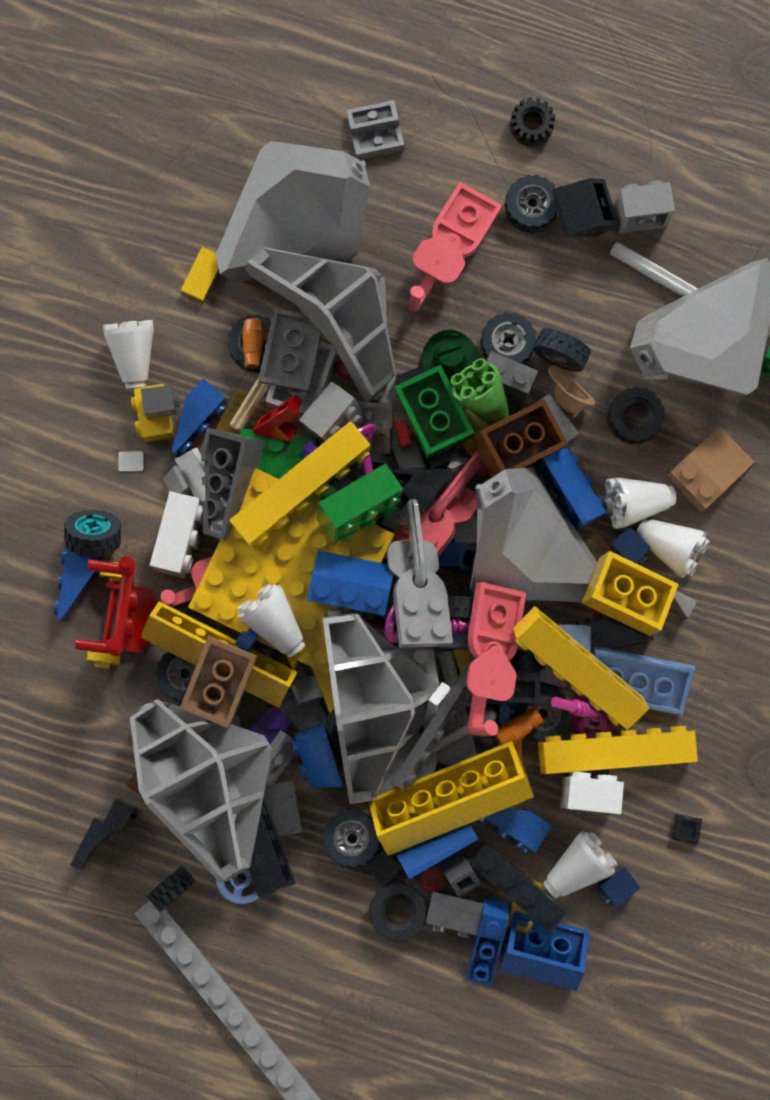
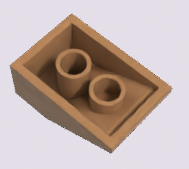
M719 426L678 464L666 478L702 513L755 461Z
M208 636L180 709L229 728L244 695L257 655Z

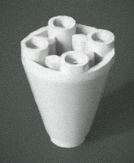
M153 320L138 321V325L137 321L122 322V324H119V328L118 324L103 325L105 339L121 380L126 385V389L146 387L145 380H148L154 335Z
M610 478L605 483L606 499L603 500L606 508L604 510L606 511L605 514H609L615 529L630 526L667 510L676 503L675 489L666 484L625 478Z
M647 519L642 520L636 531L638 536L650 547L649 550L681 578L685 577L686 574L689 576L693 575L698 566V563L695 561L699 553L704 554L710 543L706 538V532L653 519L650 521Z
M268 584L257 593L259 595L257 599L252 602L248 600L237 608L240 613L238 617L245 625L278 651L291 657L305 646L302 641L303 637L283 589L280 585L276 586L274 584L271 586Z
M580 832L547 875V879L543 883L554 898H558L560 895L566 896L608 878L615 873L614 868L618 864L610 853L605 854L599 847L602 843L595 833Z

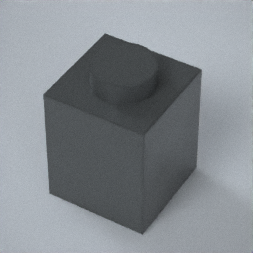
M171 385L141 389L143 410L147 419L177 415L176 407H181L178 392H174Z
M461 850L438 862L458 897L481 884Z

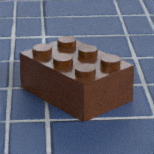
M545 399L479 431L471 438L492 478L505 469L526 468L568 445Z

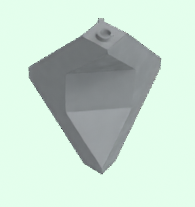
M270 141L259 151L216 252L220 275L236 282L254 279L246 272L245 267L247 262L264 247L344 263L358 255L370 193V183L365 169V161H360L344 151Z
M264 247L247 262L245 270L252 278L295 303L333 344L366 402L372 398L378 400L387 391L384 387L396 375V369L387 330L385 279L375 268Z
M768 258L748 263L640 319L635 328L630 350L642 371L641 376L644 379H668L701 383L741 395H748L758 387L770 325V262Z
M534 467L505 469L485 483L477 484L475 488L478 508L477 549L470 583L471 591L475 594L476 582H484L525 592V600L582 602L597 561L543 477Z
M342 608L327 611L328 615H323V625L349 803L374 801L382 784L424 723L428 700L437 690L438 683L397 647L388 642L383 635L361 618L359 614L354 611L343 612Z
M158 699L152 703L145 704L138 709L139 712L130 717L139 792L149 809L219 882L229 881L251 867L272 748L264 735L232 724L229 728H226L180 709V706L161 702Z

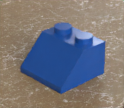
M321 724L296 732V741L292 742L296 757L301 756L304 764L299 766L303 780H309L311 787L343 786L333 750L329 744L325 725Z

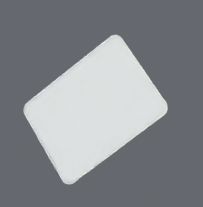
M119 452L118 470L143 471V452Z

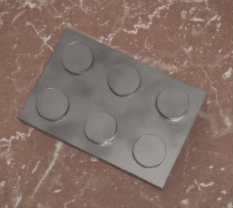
M274 308L258 380L259 383L309 393L322 332L305 314Z

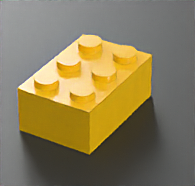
M609 551L598 559L582 604L651 636L662 630L678 584Z

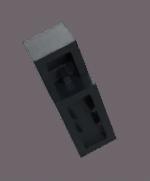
M115 799L105 820L99 817L93 819L70 865L79 870L84 869L95 850L109 836L118 830L126 831L127 827L131 829L138 817L135 814L137 807L121 799Z

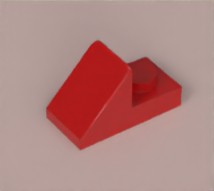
M295 394L260 417L253 432L260 436L291 441L297 430L292 421L299 415L298 410L302 404L301 399Z

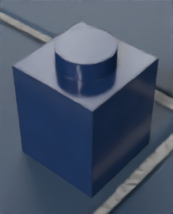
M630 526L608 546L613 553L638 565H641L648 558L646 552L650 549Z
M450 542L440 556L439 567L454 574L472 575L477 548L465 542Z
M620 866L613 875L597 884L601 889L598 892L601 899L606 905L611 903L615 907L641 888L624 866Z

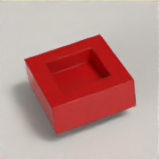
M404 419L394 422L401 451L411 448V440L415 439L411 426H406Z

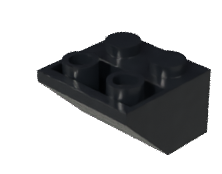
M588 178L551 190L565 237H598L619 225L605 179Z
M430 467L391 470L403 488L400 504L397 508L403 509L409 500L416 499L419 504V511L424 512V510L432 505L433 498L439 490L447 485L448 478L453 472L450 469Z
M515 654L509 660L516 672L515 689L512 697L506 701L487 698L486 705L538 707L540 704L539 662L535 659L534 654Z

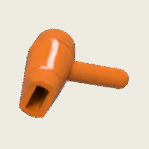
M250 318L244 321L242 338L246 368H257L260 366L263 345L268 340L270 329L265 331V322L258 318Z
M531 707L524 714L502 725L498 729L495 739L500 746L512 741L522 762V739L533 728L544 723V720L537 710Z

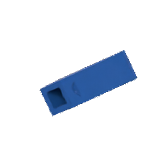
M204 378L186 396L172 452L177 458L181 454L189 452L193 446L192 441L198 435L200 437L206 433V429L210 428L209 423L213 418H219L227 409L225 406L227 404L226 397Z
M68 548L63 550L61 564L64 565L63 575H59L58 589L61 590L60 600H56L54 614L57 615L58 620L66 622L95 581L99 572L87 570L89 559L100 561L101 556L84 557L70 552Z
M503 809L478 820L483 824L487 820L495 825L493 831L506 839L509 835L517 840L514 845L525 853H528L529 850L536 852L552 828L549 823L531 811Z
M484 898L478 933L474 939L466 980L491 986L509 921L510 903Z

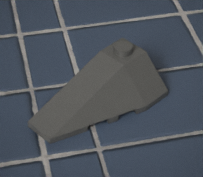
M212 428L206 429L201 451V461L205 464V476L202 477V485H205V500L202 503L204 534L222 540L227 539L233 526L229 520L239 512L255 468H259L265 444L264 441Z

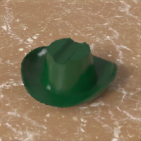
M453 329L442 330L432 335L426 342L422 352V365L425 371L441 365L450 385H452L450 382L452 376L460 373L466 367L472 365L475 360L479 359L474 343L465 334Z

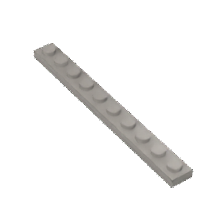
M148 901L134 914L284 1099L322 1100L165 908L162 912H159L151 901Z

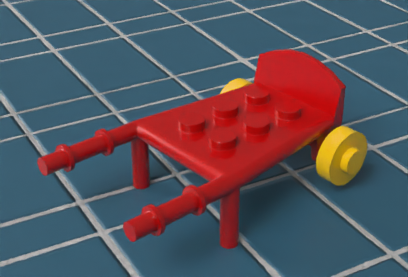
M129 556L120 558L119 562H104L90 559L88 561L87 570L100 572V577L109 579L106 588L111 589L103 641L76 639L75 643L76 650L87 651L86 661L95 662L94 667L110 669V665L120 664V654L122 651L143 653L150 644L149 641L141 638L149 615L157 605L152 589L134 586L136 567L134 560ZM117 590H119L113 637L110 638Z

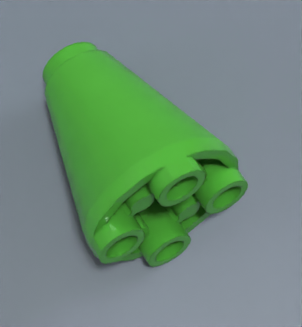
M480 358L460 373L452 376L450 382L455 399L491 426L509 417L501 375L495 365Z

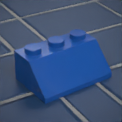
M567 448L544 457L538 468L552 491L557 495L558 501L578 532L603 517L606 513L604 510L606 504L600 495L596 496L591 489L593 483L586 473L582 474L578 468L580 462L573 452L569 453Z
M318 551L307 601L385 617L393 574L389 571L388 564Z
M466 824L395 854L410 879L478 840L471 826Z
M516 911L513 914L500 971L577 991L585 972L589 931L560 923L554 932L550 934L531 916ZM529 921L533 922L532 929L527 934L516 930L517 925L526 928Z

